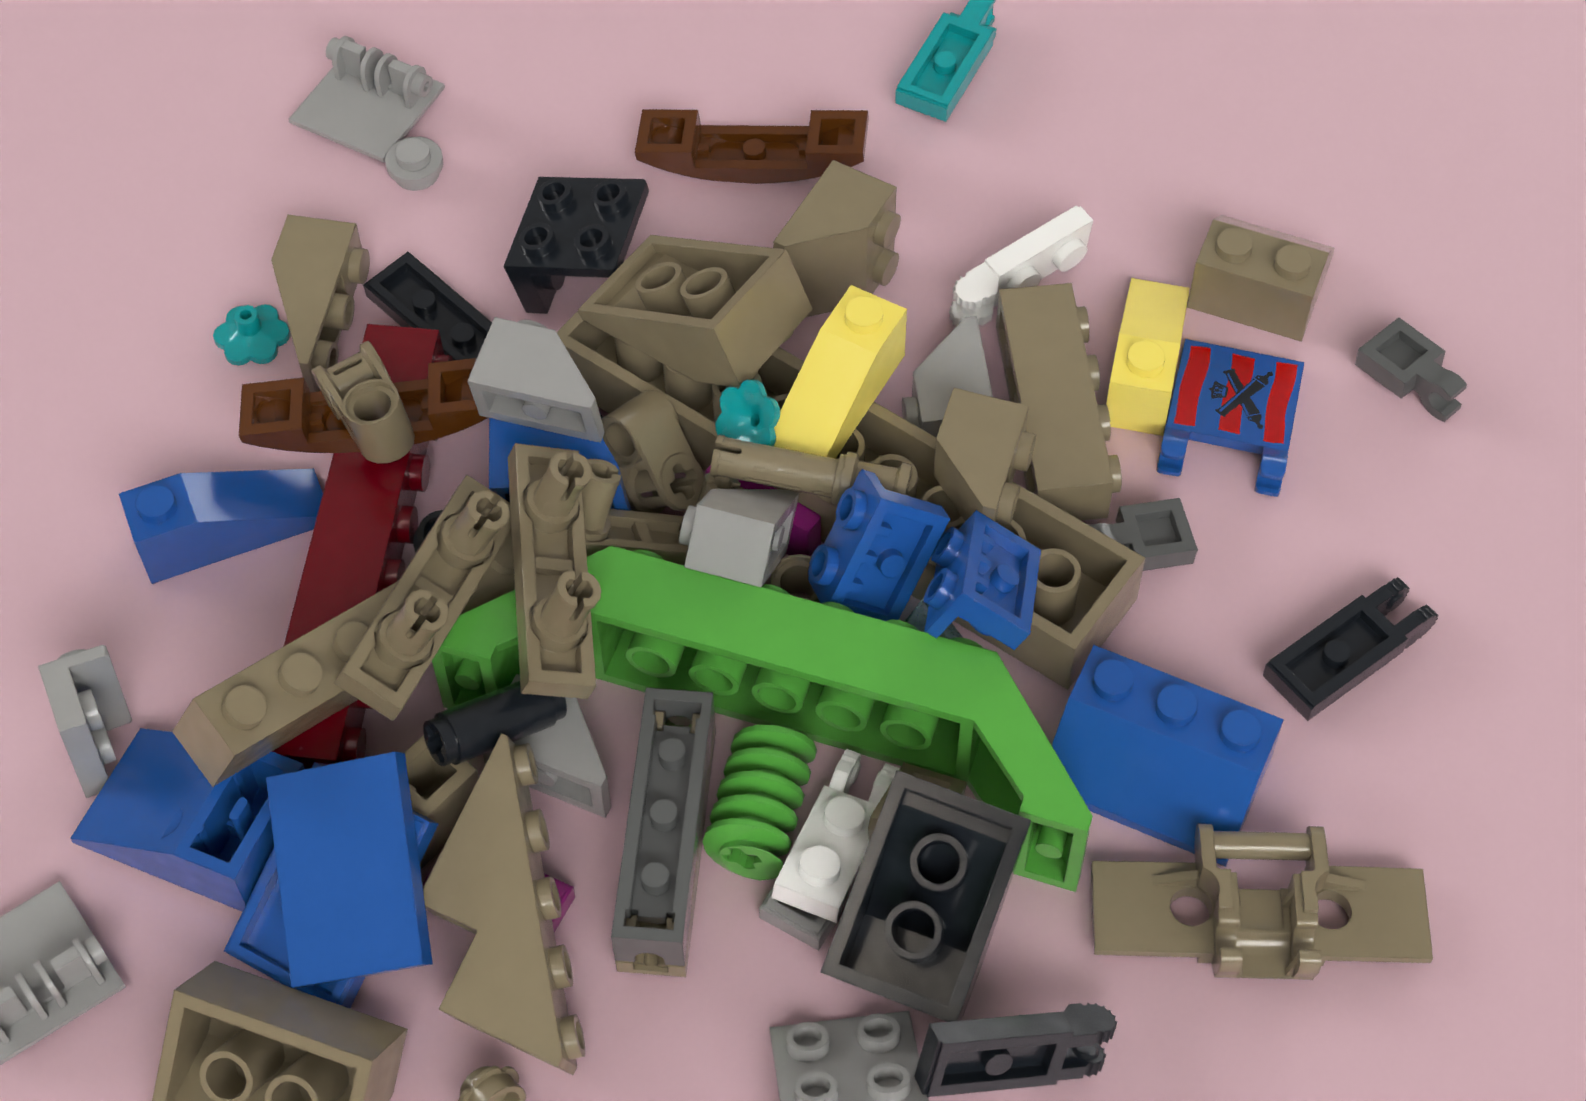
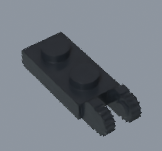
M1394 578L1368 597L1359 596L1269 660L1265 666L1263 677L1309 721L1403 653L1404 649H1407L1431 629L1439 615L1426 604L1413 611L1396 625H1393L1385 616L1404 601L1410 589L1400 578Z
M1077 1003L1069 1004L1064 1012L929 1023L914 1077L923 1095L935 1097L1056 1085L1059 1080L1083 1078L1084 1075L1091 1077V1075L1097 1076L1098 1071L1101 1072L1106 1057L1104 1053L1105 1048H1102L1100 1045H1102V1042L1108 1043L1109 1039L1113 1038L1118 1021H1115L1116 1016L1112 1015L1111 1010H1107L1105 1006H1099L1097 1003H1087V1005Z

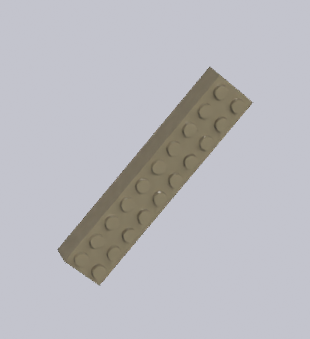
M577 311L557 331V334L595 396L597 406L607 413H611L645 390H655L663 394L676 410L680 427L693 455L702 470L705 471L711 465L713 450L718 448L715 447L717 439L715 424L718 416L722 413L720 396L729 386L694 381L582 320ZM779 347L761 366L757 375L752 380L762 382L767 396L774 398L781 410L804 361ZM873 402L836 459H839L841 453L847 454L849 451L858 453L861 461L899 468L903 462L912 464V472L907 496L942 506L950 517L944 532L950 527L959 529L965 523L934 477L936 437ZM1020 486L1018 502L1011 524L999 522V524L1041 550L1031 633L1013 650L995 638L979 633L970 623L960 617H957L954 622L1068 690L1080 675L1093 645L1098 647L1103 645L1137 600L1145 557ZM799 492L798 502L820 515L821 541L825 543L836 520L837 506L831 505V498ZM931 558L911 595L923 603L925 592L935 574L936 563Z

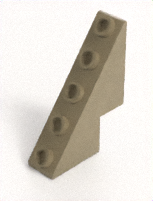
M501 733L423 887L425 908L429 912L476 934L439 1010L474 1029L574 1075L577 1069L576 1059L585 1057V1041L578 1016L576 1014L568 1016L564 988L573 986L572 966L565 945L556 946L552 919L561 917L560 897L554 878L552 876L544 877L540 852L549 850V834L541 809L533 810L529 785L538 783L537 765L529 743L516 746L508 736Z

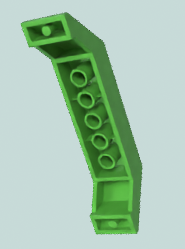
M609 546L587 557L588 573L597 579L601 588L600 600L591 609L596 679L645 692L646 688L713 692L715 713L756 725H777L791 728L805 734L812 741L844 750L849 749L861 755L902 766L903 762L966 781L977 800L1031 820L1014 874L1076 892L1081 877L1093 816L997 652L984 649L975 641L967 638L955 637L948 639L941 636L934 638L926 632L919 631L916 627L905 621L895 619L883 621L854 613L850 608L840 603H818L796 597L775 585L764 584L762 587L685 568L684 565L666 561L658 554L648 550L630 551L616 546ZM515 590L459 615L432 660L444 708L449 709L510 685L516 674L520 675Z

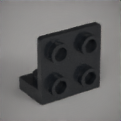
M538 177L504 263V269L526 313L548 314L556 290L561 289L565 276L609 278L620 267L626 257L649 194V188L644 179Z

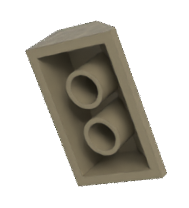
M214 961L174 989L152 1101H390L394 1092L408 1029Z

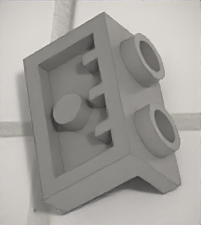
M104 645L87 650H73L63 654L57 660L38 666L59 733L86 798L99 794L108 780L104 765L117 761L107 731L132 722L107 647Z

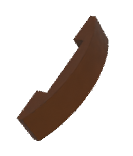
M642 109L635 156L636 160L650 166L710 181L765 184L821 177L833 160L849 167L864 162L869 115L868 110H811L809 126L701 125L698 110Z
M477 358L428 363V379L393 383L397 388L415 433L414 444L457 433L487 419V417L479 415L467 382ZM304 377L242 384L238 435L242 443L263 448L306 453L360 452L341 419L338 420L331 411L321 391L310 392Z

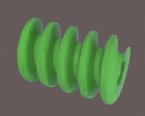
M757 724L745 727L734 735L730 748L732 755L727 759L723 771L725 778L720 782L716 794L718 801L714 803L709 817L711 825L706 828L702 843L705 852L714 862L726 870L745 878L761 881L778 877L784 865L778 857L788 854L792 842L785 833L794 831L797 825L798 817L793 810L801 807L805 795L800 786L807 784L811 771L807 763L814 761L817 748L814 741L805 734L791 728Z

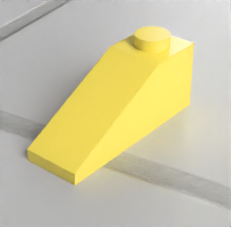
M1131 278L1106 402L1111 427L1163 436L1181 344L1189 287Z
M853 285L848 288L820 328L780 410L779 421L774 427L776 434L774 447L836 459L905 356L906 308Z

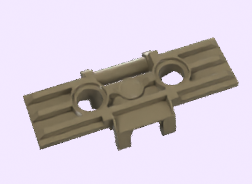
M1197 823L1195 830V863L1092 861L1094 955L1197 957V963H1211L1214 977L1299 980H1313L1318 975L1325 961L1431 963L1433 960L1423 869L1329 866L1326 835L1323 826H1308L1306 833L1214 831L1212 824ZM1216 859L1306 861V866L1300 874L1292 875L1288 888H1281L1280 890L1239 889L1237 872H1231V869L1218 868ZM1185 896L1197 898L1207 907L1209 919L1197 926L1185 925L1173 916L1170 908L1171 903ZM1331 900L1338 903L1345 910L1348 923L1338 929H1327L1318 924V901Z

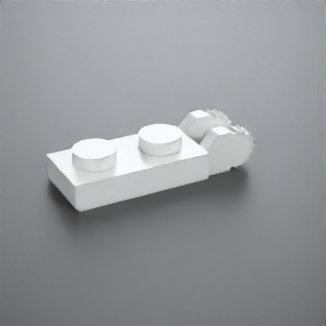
M1076 205L988 257L984 263L968 271L965 277L960 276V280H956L952 294H954L953 300L955 301H952V306H950L949 319L953 321L952 325L957 326L965 317L977 316L978 324L983 326L992 320L993 309L998 305L999 289L1037 286L1041 279L1059 269L1061 272H1065L1076 266L1087 253V244L1093 219L1081 206L1078 207Z
M846 749L844 754H842L829 787L823 786L774 883L772 899L835 923L838 922L847 903L869 845L868 824L870 816L891 784L896 770L899 771L900 769L885 763L875 778L869 801L849 795V789L855 783L861 768V754Z

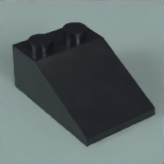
M896 770L821 973L946 1022L962 1020L985 959L1031 820Z

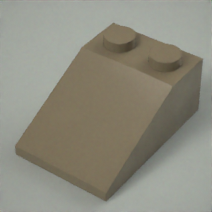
M650 235L578 309L582 320L694 381L740 387L743 381L752 380L757 375L761 366L782 343L792 336L796 327L813 308L786 249Z

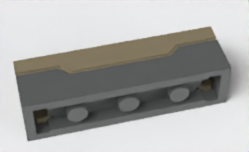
M646 688L611 933L617 972L686 977L716 736L713 692ZM672 716L687 717L692 720V724L689 726L675 725L668 718Z

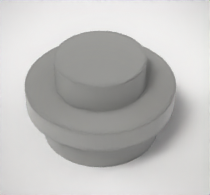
M408 137L397 141L389 148L385 156V164L389 176L399 186L407 190L417 191L426 189L437 181L443 167V156L440 147L434 141L424 137Z

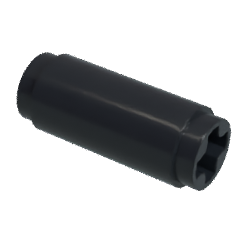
M520 681L436 713L433 719L424 722L423 734L425 743L432 758L438 765L442 767L451 763L458 765L492 751L501 733L515 742L554 726L556 721L566 716L565 697L521 694Z

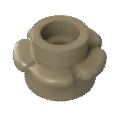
M484 1066L473 1071L464 1080L460 1088L458 1101H526V1093L518 1084L519 1075L514 1068L505 1066L500 1069L498 1066Z

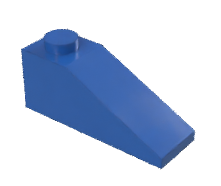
M314 468L179 473L118 493L135 546L151 584L314 530L323 496Z

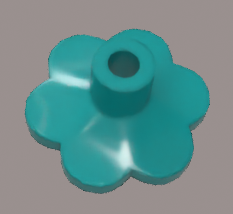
M264 304L254 308L253 306L245 305L231 309L226 315V322L214 330L213 337L217 347L224 350L226 360L232 365L240 366L250 361L266 364L276 358L278 347L287 343L290 338V330L286 322L279 320L278 311L273 306Z
M745 380L740 387L726 388L720 396L722 413L718 416L715 424L717 436L720 434L728 438L774 446L776 442L774 427L780 418V407L774 398L767 396L762 382L758 380Z

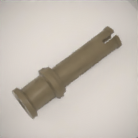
M720 434L715 442V447L718 448L713 450L710 468L711 476H722L831 498V505L836 506L845 490L852 488L862 469L875 473L885 489L903 495L908 494L912 464L905 462L899 468L861 461L858 453L849 451L847 454L841 453L839 459L728 438Z

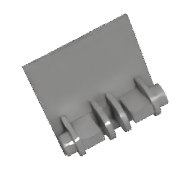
M343 36L340 39L334 37L326 47V57L332 60L333 68L289 118V123L384 163L389 148L397 141L404 139L444 90L445 85L426 75V70L422 66H411L398 61L397 57L390 53L383 55V52L375 47L366 51V47L355 43L354 39L348 36Z
M60 881L0 917V1065L126 987Z
M909 1011L886 1014L877 1013L861 1017L769 1027L780 1101H929L927 1095L922 1094L914 1077L919 1054Z

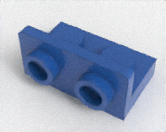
M863 469L860 470L852 488L845 490L840 497L834 525L825 543L819 545L813 552L809 563L808 580L820 603L836 602L847 606L854 613L883 621L899 620L950 521V517L942 506L887 490L883 487L875 473Z
M977 510L959 529L954 527L948 528L941 536L931 556V560L936 563L934 578L924 595V603L929 605L924 631L934 638H938L957 617H960L970 623L979 633L991 636L1015 650L1031 633L1041 550Z

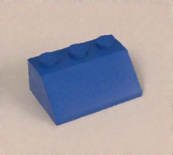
M1093 645L1068 698L1052 747L1091 812L1195 854V830L1197 823L1212 824L1214 831L1242 830L1271 761L1284 719ZM1216 859V863L1225 867L1229 859Z

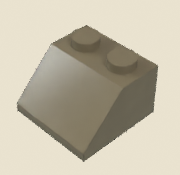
M835 160L830 163L773 241V248L787 250L813 308L806 317L832 312L851 285L873 294L879 284L886 286L891 281L899 262V254L894 252L895 237L901 222V216L896 213L897 187Z
M1221 215L1213 219L1197 258L1187 308L1302 342L1335 248Z

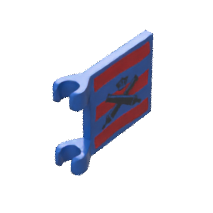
M1185 339L1156 471L1161 474L1181 476L1188 440L1262 455L1254 491L1259 494L1278 497L1286 471L1289 445L1305 362Z

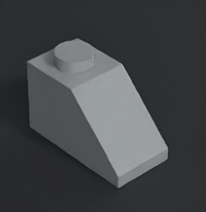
M977 316L965 317L913 372L912 397L902 398L903 419L937 437L953 387L993 397Z
M494 317L467 381L479 415L601 443L605 431L596 398L556 330L548 329L541 323L532 320L515 322Z
M711 489L697 504V507L689 505L684 515L679 537L680 544L688 546L684 567L762 587L787 553L800 493L784 489Z
M516 674L512 683L520 681V675ZM565 697L567 713L563 719L556 721L552 727L513 743L516 746L529 743L532 748L537 765L538 783L529 785L530 788L606 818L611 809L607 775L577 698ZM492 751L483 754L485 765Z

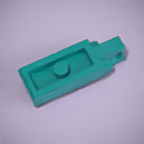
M969 0L961 15L943 12L897 85L896 104L947 122L993 46L997 28L991 27L995 20L993 5L996 0Z

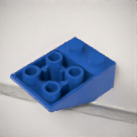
M140 728L70 839L76 845L243 912L274 848L266 777L305 770L301 762L275 752H270L212 787L173 732Z

